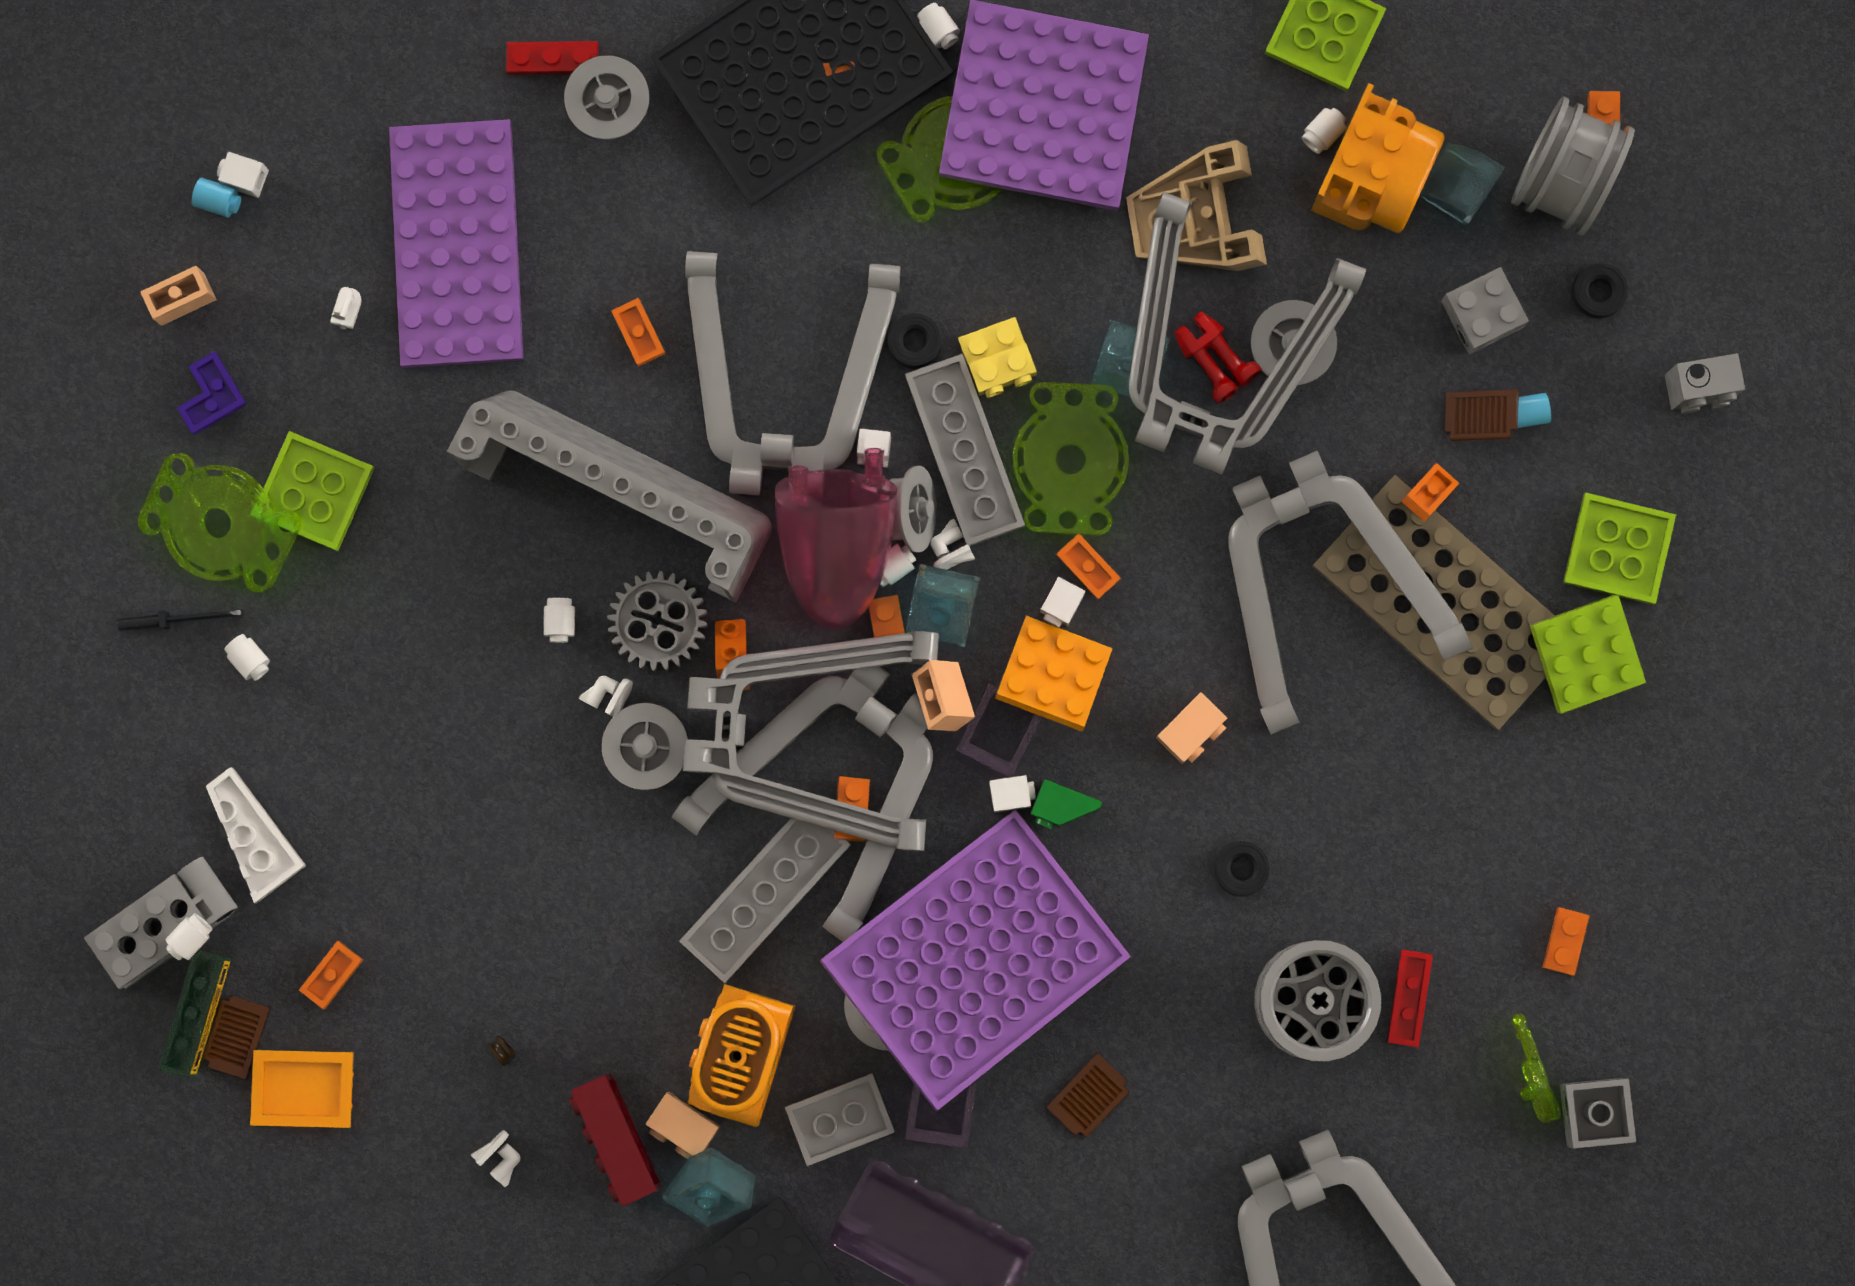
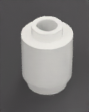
M931 3L917 15L919 23L937 49L942 47L943 49H948L958 41L959 38L957 36L960 29L944 7H939L937 3Z
M1324 108L1304 129L1303 142L1315 153L1319 154L1322 150H1327L1347 129L1344 123L1346 121L1345 116L1335 108L1331 110Z
M897 543L874 560L875 563L869 568L882 587L889 583L890 585L894 584L914 570L915 567L912 563L916 561V558L906 545L901 548Z
M548 598L547 606H544V636L550 637V642L567 643L568 637L575 636V607L572 606V599Z
M244 634L237 636L224 649L228 654L227 659L245 680L253 678L256 681L269 670L267 667L270 662L268 657L251 638L247 639Z
M193 913L190 918L185 917L165 939L168 943L166 949L177 960L182 958L189 960L210 938L208 934L213 929L202 917Z

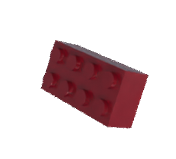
M612 1073L605 1074L570 1090L573 1097L569 1098L571 1107L576 1116H582L586 1125L582 1127L583 1134L589 1145L594 1143L599 1154L595 1156L597 1166L602 1174L607 1172L611 1184L607 1187L615 1203L620 1201L623 1207L661 1189L660 1180Z

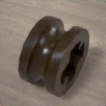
M498 1035L494 1044L489 1043L487 1047L494 1057L503 1066H506L508 1064L507 1060L509 1058L514 1059L517 1055L506 1040Z

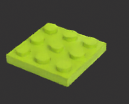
M1289 0L1267 46L1265 55L1347 92L1387 8L1370 0Z
M289 431L252 515L335 551H339L375 467Z
M1584 493L1563 583L1655 605L1676 514Z
M1619 595L1603 598L1530 625L1557 713L1562 714L1646 683Z

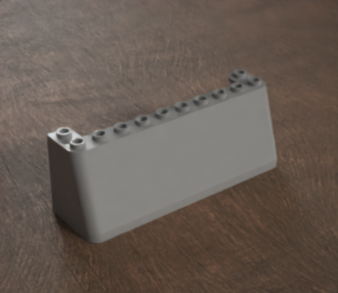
M505 391L472 404L447 450L464 469L491 482L508 448H511L713 548L705 566L706 576L711 582L708 589L735 603L772 532L770 519L764 513L516 391Z

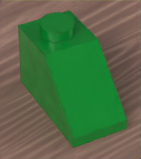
M1044 779L1031 816L1036 817L1034 823L1052 829L1053 824L1062 826L1099 810L1102 802Z

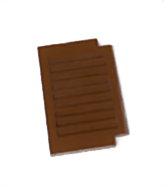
M1519 390L1446 392L1445 432H1451V441L1511 439L1512 430H1518Z
M233 995L230 1001L221 999L202 1054V1059L209 1061L208 1067L247 1079L253 1062V1050H257L271 1008Z
M1097 1053L1046 1108L1075 1136L1081 1132L1085 1137H1088L1129 1093L1123 1086L1127 1080Z

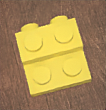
M1015 317L958 337V342L979 396L986 394V397L990 398L1004 392L1003 387L1015 384V387H1021L1033 381L1032 377L1036 376V368Z

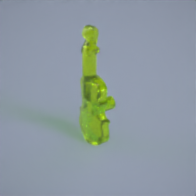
M1522 1013L1515 1014L1512 1018V1023L1518 1031L1516 1034L1517 1039H1520L1527 1057L1522 1063V1071L1529 1087L1521 1089V1097L1524 1101H1532L1535 1113L1541 1122L1549 1123L1558 1120L1561 1117V1109L1550 1087L1544 1065L1541 1062L1532 1037V1032L1525 1026V1016Z

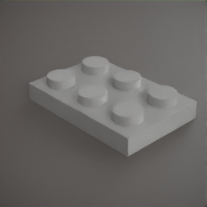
M873 1073L785 1107L807 1166L895 1132Z

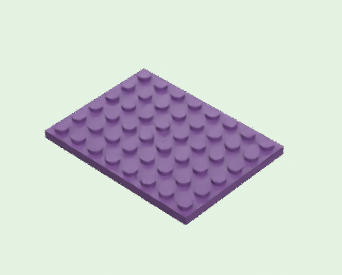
M1015 809L823 957L820 962L930 1105L937 1111L1131 956Z

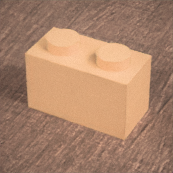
M193 266L141 291V295L153 320L161 326L217 300L204 272L197 266Z
M929 660L912 674L928 730L957 731L975 718L958 662Z
M1200 692L1156 739L1181 764L1187 759L1192 763L1204 751L1201 745L1209 737L1214 741L1226 729L1222 723L1227 717Z
M666 1092L646 1122V1125L651 1128L649 1134L663 1143L666 1139L677 1145L675 1151L688 1160H691L693 1156L699 1159L720 1128V1125L670 1092Z

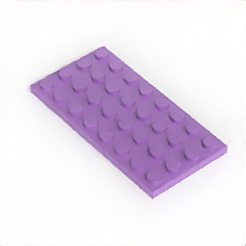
M511 120L389 127L400 366L402 368L524 360Z

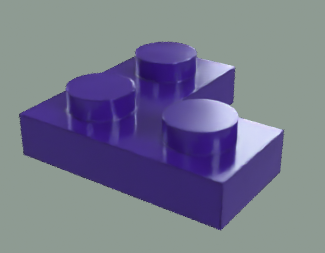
M216 351L188 366L203 393L177 407L194 436L247 405Z

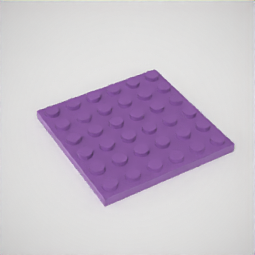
M970 0L938 176L1118 211L1149 34Z

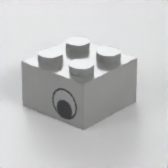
M1501 267L1446 293L1441 300L1469 355L1524 328L1529 322Z
M1738 353L1678 363L1664 375L1671 411L1681 409L1682 414L1699 411L1701 406L1711 404L1712 408L1728 406L1731 401L1737 400V396L1745 390Z
M1628 1078L1559 1084L1567 1147L1574 1149L1636 1142Z

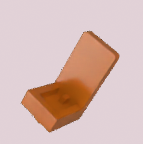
M745 619L715 622V666L717 679H720L723 669L729 662L737 657L747 655ZM750 685L747 686L744 690H750Z

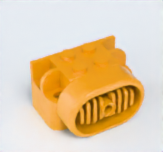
M1368 83L1311 211L1354 230H1364L1371 223H1374L1392 232L1400 233L1403 231L1443 145L1445 135L1439 130L1416 121L1413 112L1398 105V100L1392 98L1389 101L1371 93L1374 85Z
M724 984L722 993L717 999L709 1019H703L698 1035V1037H701L699 1048L694 1049L689 1067L692 1068V1083L687 1104L723 1118L758 1127L796 1006ZM739 1051L741 1053V1060L735 1058V1052Z

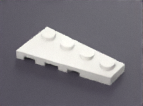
M230 767L206 785L220 822L227 833L231 849L234 850L239 862L243 878L246 879L251 892L250 895L253 902L257 904L306 865L234 768Z

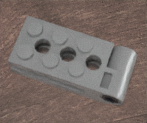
M200 857L183 867L177 875L173 874L85 936L84 939L117 988L122 989L124 987V989H128L173 957L166 949L168 943L165 939L185 917L190 918L193 913H196L213 929L229 918L238 907L204 857ZM184 901L187 904L188 910L186 915L181 917L178 913V906ZM158 919L162 924V929L158 935H155L152 926ZM130 938H134L136 942V948L132 953L127 949V942Z

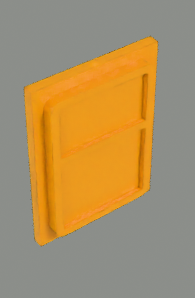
M253 1050L250 1125L351 1128L354 1052Z

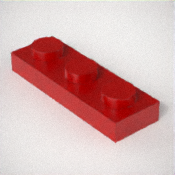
M597 41L507 42L506 72L508 75L572 74L585 61L598 57L599 44Z
M1401 949L1386 1042L1419 1048L1433 954Z

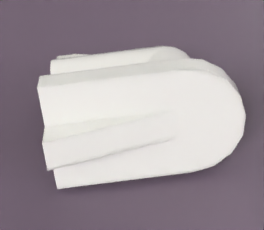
M349 287L341 288L332 313L331 324L338 325L342 329L354 328L362 300L357 290Z
M954 519L950 520L942 532L934 536L930 542L938 558L934 563V568L937 572L945 571L962 562L975 560L968 544L951 553L949 552L947 545L963 538Z
M600 676L594 686L581 694L579 699L598 708L605 693L612 694L613 697L605 713L614 717L623 709L632 690L633 682L625 678L619 683L607 676Z
M505 1130L501 1131L490 1143L472 1153L471 1156L476 1160V1163L481 1166L503 1144L509 1134ZM508 1143L497 1151L503 1160L490 1172L504 1187L509 1184L513 1168L521 1159L520 1154Z

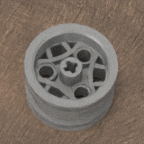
M1563 96L1553 109L1532 149L1516 185L1511 204L1518 206L1521 202L1526 203V211L1532 213L1537 208L1562 220L1561 225L1567 230L1572 225L1576 226V234L1583 236L1594 222L1615 183L1631 146L1635 129L1627 126L1622 130L1620 129L1621 123L1615 119L1609 124L1583 112L1584 106L1578 102L1574 107L1569 106V98Z
M1313 940L1290 945L1278 952L1266 963L1256 984L1254 1007L1258 1023L1265 1035L1276 1047L1289 1055L1302 1059L1332 1061L1344 1058L1355 1052L1370 1038L1377 1026L1381 1012V992L1373 970L1357 952L1345 945L1332 941ZM1317 955H1322L1329 958L1321 964ZM1302 957H1308L1314 969L1306 974L1297 976L1294 962ZM1333 967H1339L1344 972V980L1339 985H1334L1329 980L1328 975ZM1287 968L1289 978H1279L1281 973ZM1355 982L1359 991L1351 989ZM1285 986L1292 989L1294 993V999L1288 1005H1284L1278 1000V992ZM1321 994L1322 996L1319 1000L1323 1003L1322 1006L1313 1007L1312 1005L1315 1001L1311 998L1312 995ZM1349 996L1360 999L1358 1016H1347ZM1275 1011L1283 1013L1279 1022L1276 1019ZM1290 1019L1298 1022L1305 1029L1296 1040L1284 1031ZM1326 1021L1333 1022L1337 1028L1336 1035L1331 1039H1326L1321 1034V1026ZM1347 1022H1355L1349 1031ZM1311 1037L1316 1046H1309L1304 1043Z

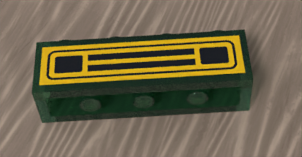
M199 949L192 956L158 1070L187 1079L196 1078L232 957L205 949Z

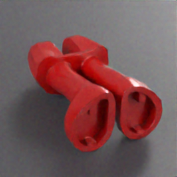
M1200 311L1193 317V320L1203 333V336L1196 339L1184 325L1174 332L1187 360L1194 358L1210 379L1214 387L1211 396L1215 403L1219 405L1238 392L1239 387L1224 374L1207 352L1210 347L1216 352L1241 388L1252 382L1262 372V368L1255 361L1243 362L1223 338L1224 328L1213 318Z

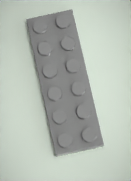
M963 354L906 373L905 377L966 545L972 546L1025 527Z
M791 818L679 942L720 980L726 983L851 844L845 839H833L834 830Z

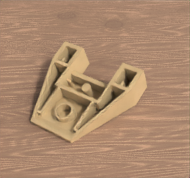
M1238 140L1209 146L1126 197L1136 257L1148 259L1152 230L1156 220L1154 215L1163 192L1192 202L1181 232L1177 263L1232 271H1241L1267 265L1261 234L1254 230L1231 234L1223 183L1252 176L1246 145Z

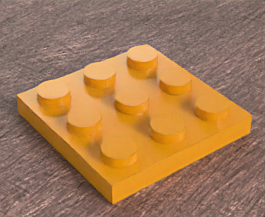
M1026 616L995 699L1083 731L1113 648Z

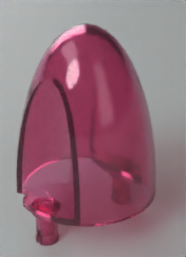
M880 448L864 450V474H858L853 470L845 469L808 471V468H805V466L796 465L788 468L789 476L779 481L775 487L778 537L790 585L805 613L824 629L832 631L843 630L858 621L872 603L884 576L894 533L897 487L883 475L884 450Z

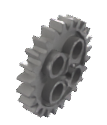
M659 571L657 579H653L651 573L647 572L646 581L643 582L636 575L634 576L636 583L634 587L626 582L624 583L627 590L626 594L615 593L621 600L620 603H610V606L616 610V614L608 615L607 619L615 622L616 625L608 628V632L618 634L611 642L614 645L623 644L618 652L620 655L630 652L628 657L629 663L632 664L637 658L640 659V669H644L648 662L654 672L657 670L658 663H662L666 671H669L670 661H673L680 667L679 657L683 655L686 659L691 660L692 658L688 650L692 648L699 651L700 648L695 643V640L706 638L699 632V628L708 627L706 622L700 620V617L705 616L707 611L697 608L704 601L702 598H692L697 591L695 587L687 591L685 590L687 586L686 579L676 584V575L674 573L671 574L668 580H665L663 571ZM652 594L656 596L655 606L648 610L641 608L640 602L642 597ZM676 604H682L685 606L684 616L678 620L670 618L669 612L671 607ZM638 611L653 618H657L661 614V618L665 622L682 626L684 630L678 632L664 625H658L654 629V624L651 621L632 616V612ZM636 623H643L646 627L644 636L638 639L632 638L630 634L631 627ZM665 633H672L675 636L674 645L668 649L661 648L659 645L660 637Z

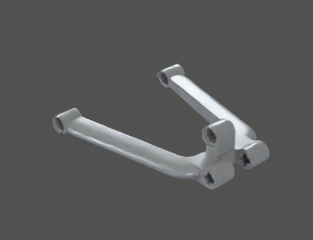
M1163 192L1154 215L1156 220L1152 230L1129 377L1131 400L1145 414L1135 442L1164 453L1174 427L1202 437L1193 464L1222 475L1233 447L1245 448L1259 442L1267 433L1347 309L1353 295L1357 294L1366 269L1337 258L1323 293L1244 415L1237 420L1212 416L1210 411L1184 401L1179 403L1166 396L1159 386L1181 232L1192 202Z
M687 251L685 277L688 278V295L707 439L710 449L721 461L731 464L729 493L761 495L763 469L792 471L791 498L822 500L824 471L835 469L842 465L852 450L895 305L896 293H899L901 266L870 264L867 298L826 436L816 446L794 447V435L762 433L761 444L746 442L738 438L735 429L716 289L718 253Z
M1317 450L1289 462L1299 487L1271 499L1261 475L1232 487L1243 515L1234 522L1230 529L1228 546L1258 697L1262 706L1260 710L1271 735L1300 722L1286 689L1259 551V539L1265 531L1279 523L1282 525L1310 512V509L1327 504H1335L1341 507L1430 629L1444 661L1473 649L1462 623L1459 624L1453 611L1364 488L1350 477L1341 475L1328 476Z
M913 631L911 634H896L748 654L737 657L729 662L723 669L720 679L690 677L687 709L717 711L715 741L685 740L683 771L712 773L714 783L719 792L737 803L880 844L896 846V849L924 851L925 819H905L888 816L743 773L737 765L736 746H744L746 715L738 714L743 690L754 683L900 663L924 665L929 660H937L939 634Z
M878 666L856 669L848 680L838 676H828L814 682L736 752L737 765L743 773L755 776L828 709L834 706H844L857 713L855 720L879 737L886 733L902 748L903 761L880 813L909 819L931 770L933 750L930 742L924 735L928 727L916 692L907 701L899 715L875 699V696L890 676L887 671ZM713 774L691 796H687L681 802L672 816V819L696 836L708 818L728 800L717 789ZM867 841L841 901L822 926L842 942L856 933L864 922L862 920L871 906L896 846Z
M1328 1129L1299 1141L1309 1169L1284 1180L1281 1179L1271 1154L1241 1166L1252 1192V1195L1242 1204L1238 1214V1231L1249 1286H1280L1268 1228L1271 1214L1290 1202L1293 1203L1296 1211L1323 1201L1326 1199L1323 1188L1338 1184L1348 1185L1354 1191L1420 1286H1456L1375 1169L1359 1157H1340Z

